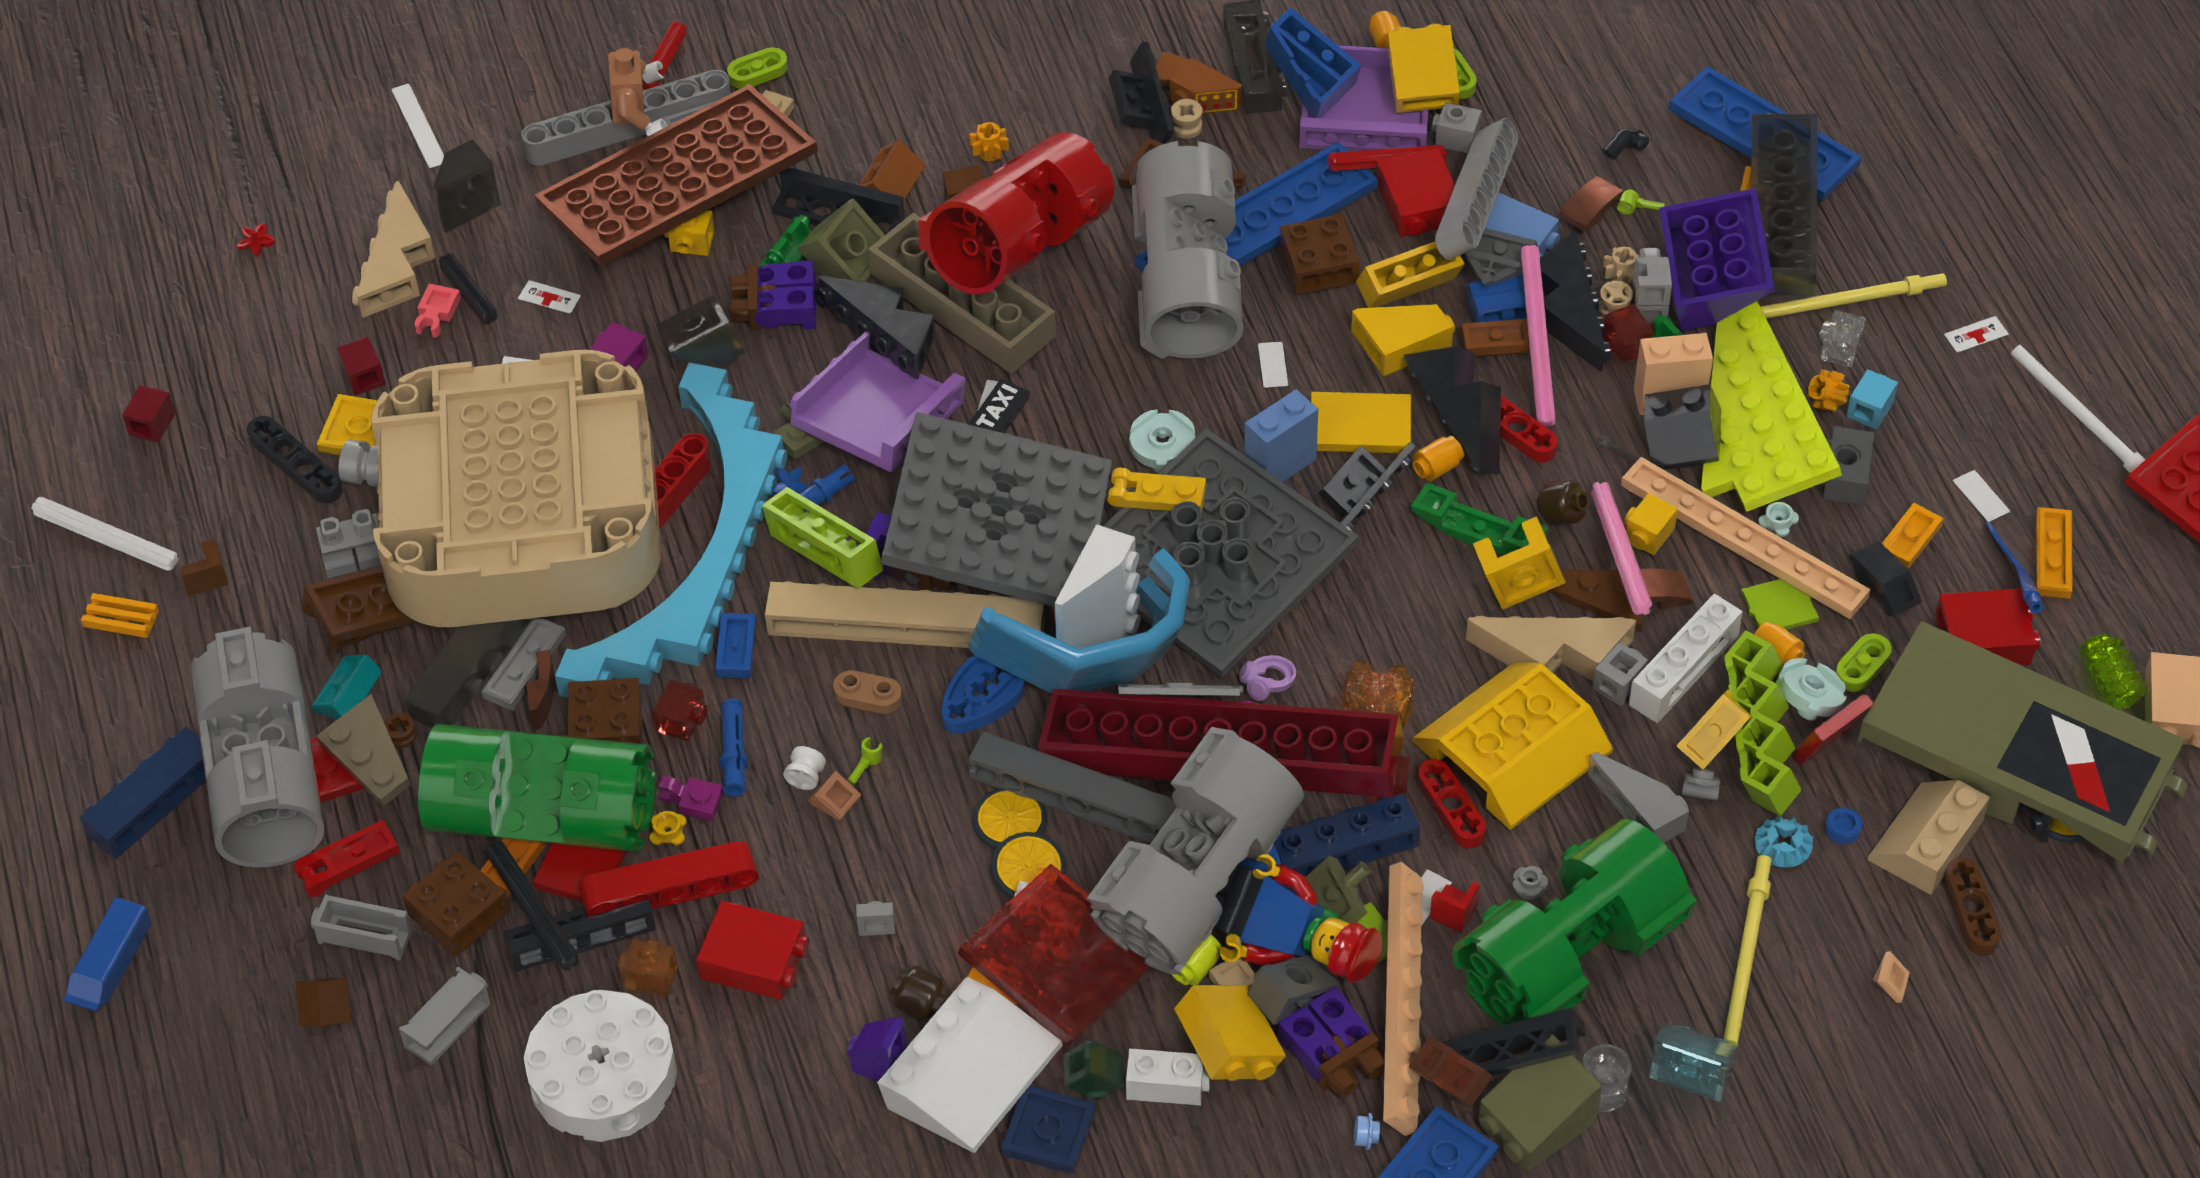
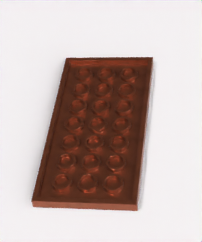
M748 84L535 194L537 205L588 255L602 266L634 248L640 247L653 238L670 231L672 228L695 218L729 198L750 189L769 177L777 175L788 167L805 160L807 157L817 153L818 148L815 140L752 85Z

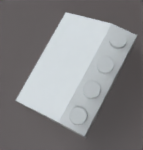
M1096 524L1055 602L1056 639L1079 649L1128 637L1130 634L1134 635L1140 623V615L1137 614L1140 595L1136 594L1140 574L1136 573L1139 553L1136 552L1134 536Z
M966 977L877 1083L887 1109L975 1153L1062 1047V1042L999 992Z

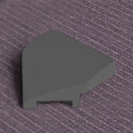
M1485 228L1479 245L1465 252V258L1484 287L1523 275L1521 249L1526 245H1536L1537 247L1538 245L1536 240Z

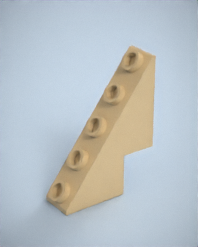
M396 181L393 190H389L387 193L386 210L384 214L379 216L376 238L371 239L369 259L362 264L360 284L355 286L353 290V305L359 306L363 318L420 296L416 276L411 267L435 258L431 237L399 181Z
M1476 616L1469 617L1467 621L1466 640L1508 666L1513 662L1542 663L1553 673L1562 663L1593 682L1595 668L1619 642L1627 647L1633 642L1636 620L1624 617L1556 618L1548 616L1544 618H1522L1512 616L1509 618Z

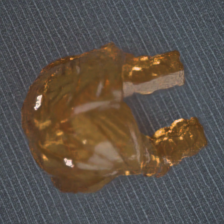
M1356 659L1352 671H1348L1344 679L1343 686L1346 690L1344 710L1397 713L1400 715L1403 730L1413 710L1411 695L1415 687L1414 680L1409 677L1407 666L1395 665L1390 667L1391 670L1389 672L1378 673L1371 670L1373 666L1366 660Z

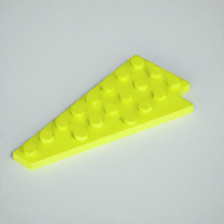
M1758 301L1717 322L1711 387L1721 407L1719 461L1703 464L1702 492L1710 497H1714L1735 489L1745 511L1748 512L1842 476L1840 466Z

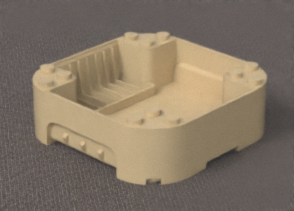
M594 350L540 354V360L473 367L472 361L435 365L404 375L398 379L399 385L389 394L383 392L379 397L371 418L378 454L377 493L379 494V528L373 529V535L389 595L396 607L406 616L420 623L440 628L599 611L616 608L643 591L654 578L661 559L654 447L644 388L638 374L630 365L625 367L615 362L613 355Z

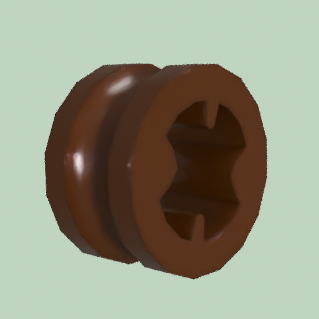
M400 712L394 713L384 721L395 748L408 747L416 740L417 731L414 719L410 715ZM402 727L405 732L399 734L395 729Z

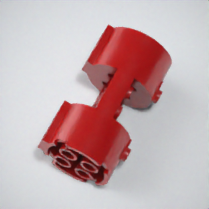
M1069 132L1052 134L994 171L991 177L975 182L920 218L919 249L927 251L936 271L954 288L969 294L990 292L1032 264L1038 255L1043 252L1045 246H1054L1065 242L1108 211L1114 196V181L1108 163L1106 165L1103 164L1100 157L1094 151L1096 146L1087 139Z

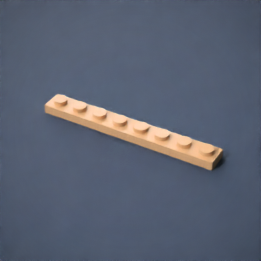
M1642 457L1622 477L1621 486L1642 499L1650 493L1677 507L1678 520L1848 619H1851L1869 598L1871 589Z
M1399 862L1389 866L1383 1121L1404 1136H1407L1417 1131L1418 1115L1420 1112L1418 1104L1420 1075L1408 1066L1421 1048L1419 1021L1421 1017L1420 986L1422 984L1420 967L1423 950L1421 944V923L1423 922L1422 892L1424 885L1422 877L1403 862Z

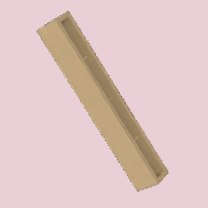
M785 581L770 582L765 620L767 634L774 636L968 648V643L984 608L990 607L997 614H1003L1044 633L1045 606L1043 603L996 594L976 595L963 592L944 593L929 590H898L895 588L860 587L857 589L854 586H833L824 583L801 584Z

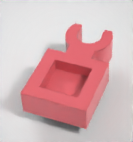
M428 284L417 307L419 316L414 323L416 333L421 334L423 328L431 326L432 337L437 338L441 333L440 321L450 322L461 299L460 291L454 288Z

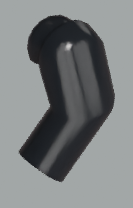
M1624 128L1616 133L1603 149V152L1607 157L1615 160L1625 148L1634 147L1638 151L1644 150L1649 144V137L1643 134V131L1640 129Z

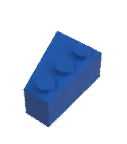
M1291 7L1270 26L1265 44L1266 48L1311 117L1321 118L1356 84L1361 64Z

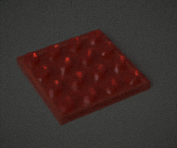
M1050 864L960 946L958 955L1070 1047L1152 967L1145 964L1147 957H1142L1131 949L1125 951L1099 928L1090 915L1094 909L1090 907L1092 903L1087 899L1089 894L1054 865Z

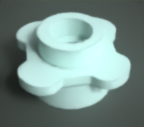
M1774 502L1768 505L1766 514L1759 517L1758 524L1775 532L1779 537H1785L1789 534L1791 525L1798 522L1799 516L1788 504Z

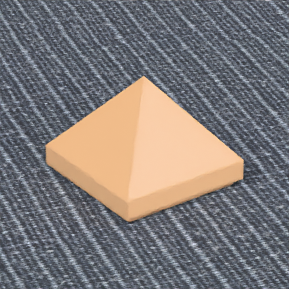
M1889 951L1885 952L1873 981L1896 1003H1901L1910 972Z

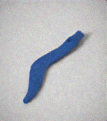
M1986 521L1985 523L1989 531L2017 569L2025 604L2028 605L2031 612H2041L2044 605L2034 580L2006 546L1992 524Z

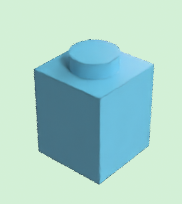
M1867 369L1850 397L1847 417L1877 430L1894 403L1898 382Z

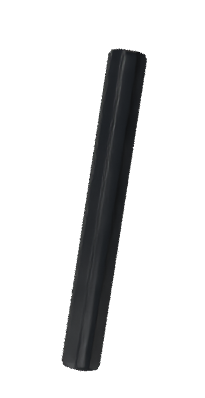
M496 840L493 844H488L486 847L487 857L561 969L569 970L571 967L577 966L579 963L577 952L505 844L499 840Z

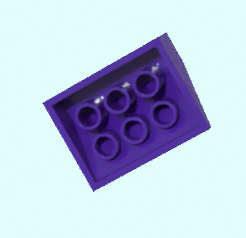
M1756 188L1659 208L1667 257L1669 258L1675 306L1681 331L1716 324L1775 291Z

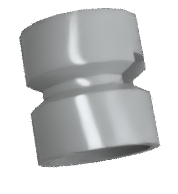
M346 440L339 458V477L342 482L361 485L363 480H366L369 486L378 487V454L376 444L370 447V444L366 441Z

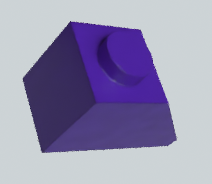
M895 1017L865 1023L859 1036L854 1035L848 1046L847 1055L850 1056L852 1072L878 1082L907 1048L904 1020Z

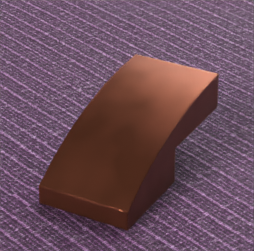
M1596 176L1571 197L1560 210L1558 217L1586 231L1601 221L1603 212L1620 201L1624 190Z
M1640 569L1651 602L1657 603L1659 609L1692 604L1693 598L1682 572L1668 569ZM1620 577L1619 580H1620V582H1621V585H1622L1623 590H1624V592H1625L1626 598H1627V600H1628V597H1627V594H1626L1624 585H1623L1622 580H1621V577Z
M550 650L536 652L540 680L526 682L529 710L534 730L542 728L553 702L555 674Z
M1430 1036L1408 1066L1426 1080L1470 1107L1473 1106L1492 1078V1075L1485 1069L1465 1059L1452 1048Z

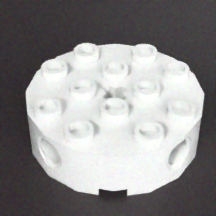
M592 990L588 993L571 996L560 1004L553 1006L530 1032L524 1054L528 1083L535 1107L550 1126L563 1133L567 1131L572 1135L583 1136L584 1140L603 1142L630 1136L654 1121L665 1107L664 1102L670 1096L677 1077V1068L667 1024L653 1006L629 993Z

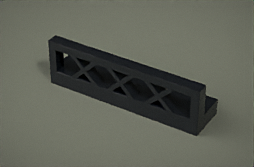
M791 167L783 170L780 174L782 190L772 207L774 215L789 219L804 215L809 219V224L817 226L850 199H854L875 224L881 222L891 224L887 233L905 219L903 196ZM788 198L799 200L803 204L795 208L784 206ZM826 207L830 208L832 213L821 216L815 214L813 210Z
M649 899L591 917L587 916L585 907L553 916L577 954L656 930ZM532 923L504 931L516 972L555 961V958Z
M1571 1008L1442 1041L1441 1043L1452 1048L1460 1056L1485 1069L1493 1076L1579 1054L1578 1037L1586 1036L1584 1021ZM1553 1034L1560 1042L1567 1041V1044L1552 1048L1546 1042ZM1524 1051H1528V1053L1523 1056L1517 1057L1513 1055ZM1493 1060V1062L1488 1065L1482 1066L1479 1064L1482 1062Z

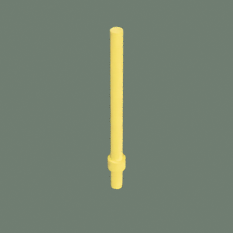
M1944 273L1925 277L1913 275L1905 277L1903 281L1761 306V309L1767 319L1905 293L1908 296L1922 294L1923 290L1946 286L1947 279Z
M1766 855L1757 857L1754 878L1749 880L1747 896L1750 900L1723 1038V1045L1729 1048H1735L1738 1045L1764 901L1769 898L1771 883L1768 881L1772 859Z

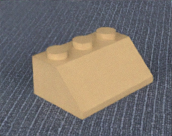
M1960 780L1922 782L1870 853L1868 861L1932 895L1945 876L1948 864L1953 859L1958 858L1983 822L1990 797Z

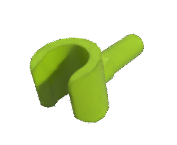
M1629 189L1623 192L1617 210L1625 215L1632 214L1636 207L1660 211L1659 208L1664 207V203L1639 198L1636 191Z
M868 737L862 741L861 759L847 779L852 786L855 785L869 765H876L881 762L882 743L879 744L877 749L870 750L871 738Z

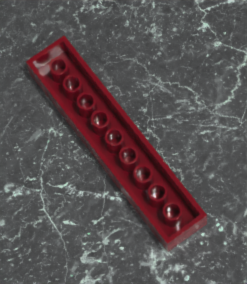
M1053 689L1038 745L1040 752L1105 775L1173 780L1210 728L1215 727L1233 730L1240 738L1267 752L1295 777L1303 791L1393 797L1404 735L1400 715L1397 713Z

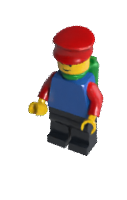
M1262 854L1255 858L1266 863L1268 867L1267 872L1255 869L1243 862L1237 864L1229 875L1226 886L1222 889V891L1227 892L1226 895L1217 892L1215 895L1222 906V914L1214 927L1229 933L1230 935L1226 937V944L1235 947L1233 950L1220 947V956L1223 960L1235 962L1241 957V960L1244 962L1264 966L1287 961L1296 955L1306 956L1312 954L1316 961L1328 966L1329 971L1333 975L1344 977L1349 983H1356L1364 979L1373 970L1382 950V937L1376 928L1367 929L1357 922L1347 923L1339 918L1335 911L1317 903V894L1307 878L1281 863L1276 865L1274 858L1268 854Z

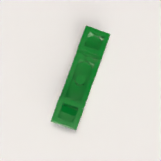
M1430 483L1425 484L1411 505V510L1423 520L1440 531L1474 546L1473 543L1489 538L1495 553L1506 555L1529 545L1522 527V523L1528 519L1517 516L1513 523L1458 503L1457 493ZM1541 525L1546 536L1549 529L1547 526Z

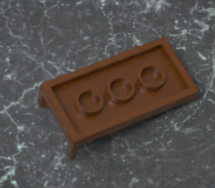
M382 566L304 587L302 611L305 615L317 618L329 640L327 655L330 660H335L336 654L346 645L361 642L373 633L418 622L401 612L392 601Z

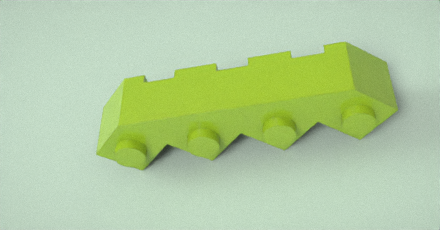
M1745 630L1724 656L1730 683L1728 686L1729 690L1733 693L1731 698L1751 715V718L1735 734L1741 764V781L1753 802L1779 816L1785 812L1802 790L1791 768L1783 764L1795 750V746L1786 728L1777 723L1789 708L1779 685L1772 682L1782 669L1783 664L1773 644Z

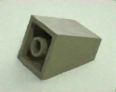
M1553 1034L1546 1042L1552 1048L1563 1045ZM1573 1055L1511 1071L1481 1100L1479 1123L1488 1136H1495L1503 1145L1508 1158L1514 1163L1519 1162L1528 1172L1596 1124L1602 1085Z

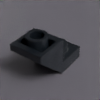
M1875 541L1849 554L1859 583L1864 586H1876L1887 616H1896L1922 603L1910 570L1880 541Z

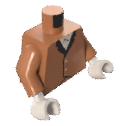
M620 48L616 52H610L608 60L613 125L633 124L640 130L645 129L647 136L667 127L663 119L660 118L651 123L650 117L644 114L642 78L648 84L663 79L664 77L658 72V70L663 69L661 62L655 61L646 65V62L640 59L639 51H632L628 48Z

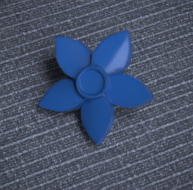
M801 467L793 469L789 474L786 470L777 468V476L781 483L775 484L771 492L778 494L786 487L798 494L808 488L807 485L801 481L798 482L801 476Z

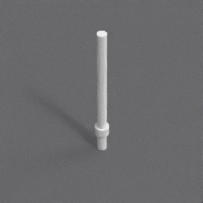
M2018 345L2011 352V355L2124 462L2123 467L2129 473L2146 460L2138 452L2133 453L2021 345Z

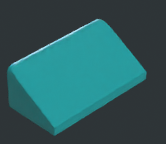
M368 655L343 656L312 704L311 709L313 712L336 720L366 698L380 676L381 669Z

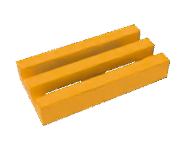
M92 593L90 598L92 603L87 604V614L82 616L81 623L86 628L148 638L158 616L159 608L154 603ZM96 615L112 617L115 620L96 617ZM128 620H129V621H135V622H141V623H145V624H144V625H140V624L129 623Z

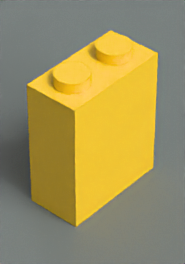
M1430 24L1425 28L1411 29L1409 27H1400L1394 31H1388L1387 48L1396 113L1441 109L1445 102L1459 105L1460 90L1451 25Z
M1193 985L1174 1008L1211 1080H1264L1275 1073L1276 1067L1286 1057L1265 1015L1248 996L1247 993L1250 989L1248 985Z

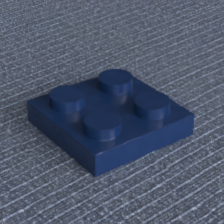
M1029 1086L1019 1098L1001 1147L1002 1155L1074 1174L1096 1113V1103Z

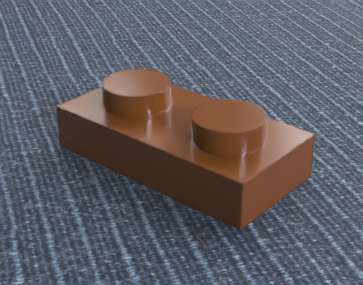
M1527 319L1462 324L1461 334L1464 349L1475 353V356L1530 352Z

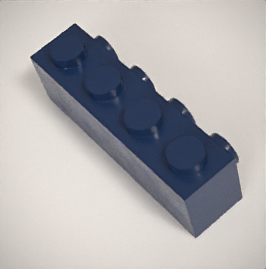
M1404 793L1393 797H1382L1376 802L1362 807L1348 808L1343 813L1334 816L1316 818L1309 824L1293 829H1282L1274 841V845L1281 863L1306 877L1329 855L1337 858L1343 869L1347 870L1356 867L1360 861L1366 864L1418 847L1420 825Z

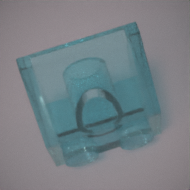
M1666 1023L1658 1033L1655 1041L1649 1077L1721 1102L1735 1064L1738 1047L1729 1044L1724 1039L1710 1038L1696 1033L1689 1027Z

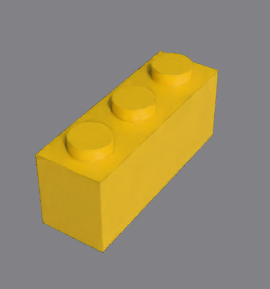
M1432 242L1366 266L1356 283L1368 308H1376L1455 279L1464 266V262L1460 255L1450 260L1443 258L1437 249L1436 242Z

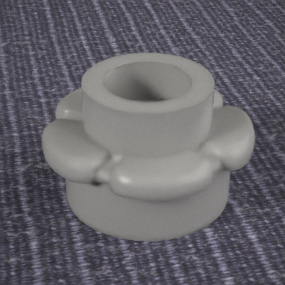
M1536 866L1521 867L1513 874V879H1515L1512 883L1513 888L1518 896L1523 899L1533 900L1540 897L1543 890L1548 886V878Z

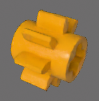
M993 122L977 125V133H970V145L972 146L973 156L979 155L984 161L1001 159L1002 150H1009V139L1006 138V129H1000Z
M1822 369L1820 375H1816L1810 380L1807 396L1815 399L1813 407L1823 411L1827 409L1836 412L1838 406L1846 403L1850 385L1842 382L1844 374L1834 370L1829 372Z

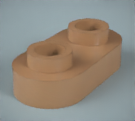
M849 670L840 673L833 683L835 699L843 706L887 714L897 710L902 703L901 687L892 678ZM881 690L888 691L887 693H880Z

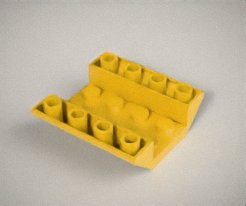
M1513 662L1415 735L1412 740L1431 759L1442 760L1448 756L1487 791L1486 809L1510 830L1585 774L1589 768L1591 754L1597 752L1607 757L1613 751V747L1591 706L1542 663Z

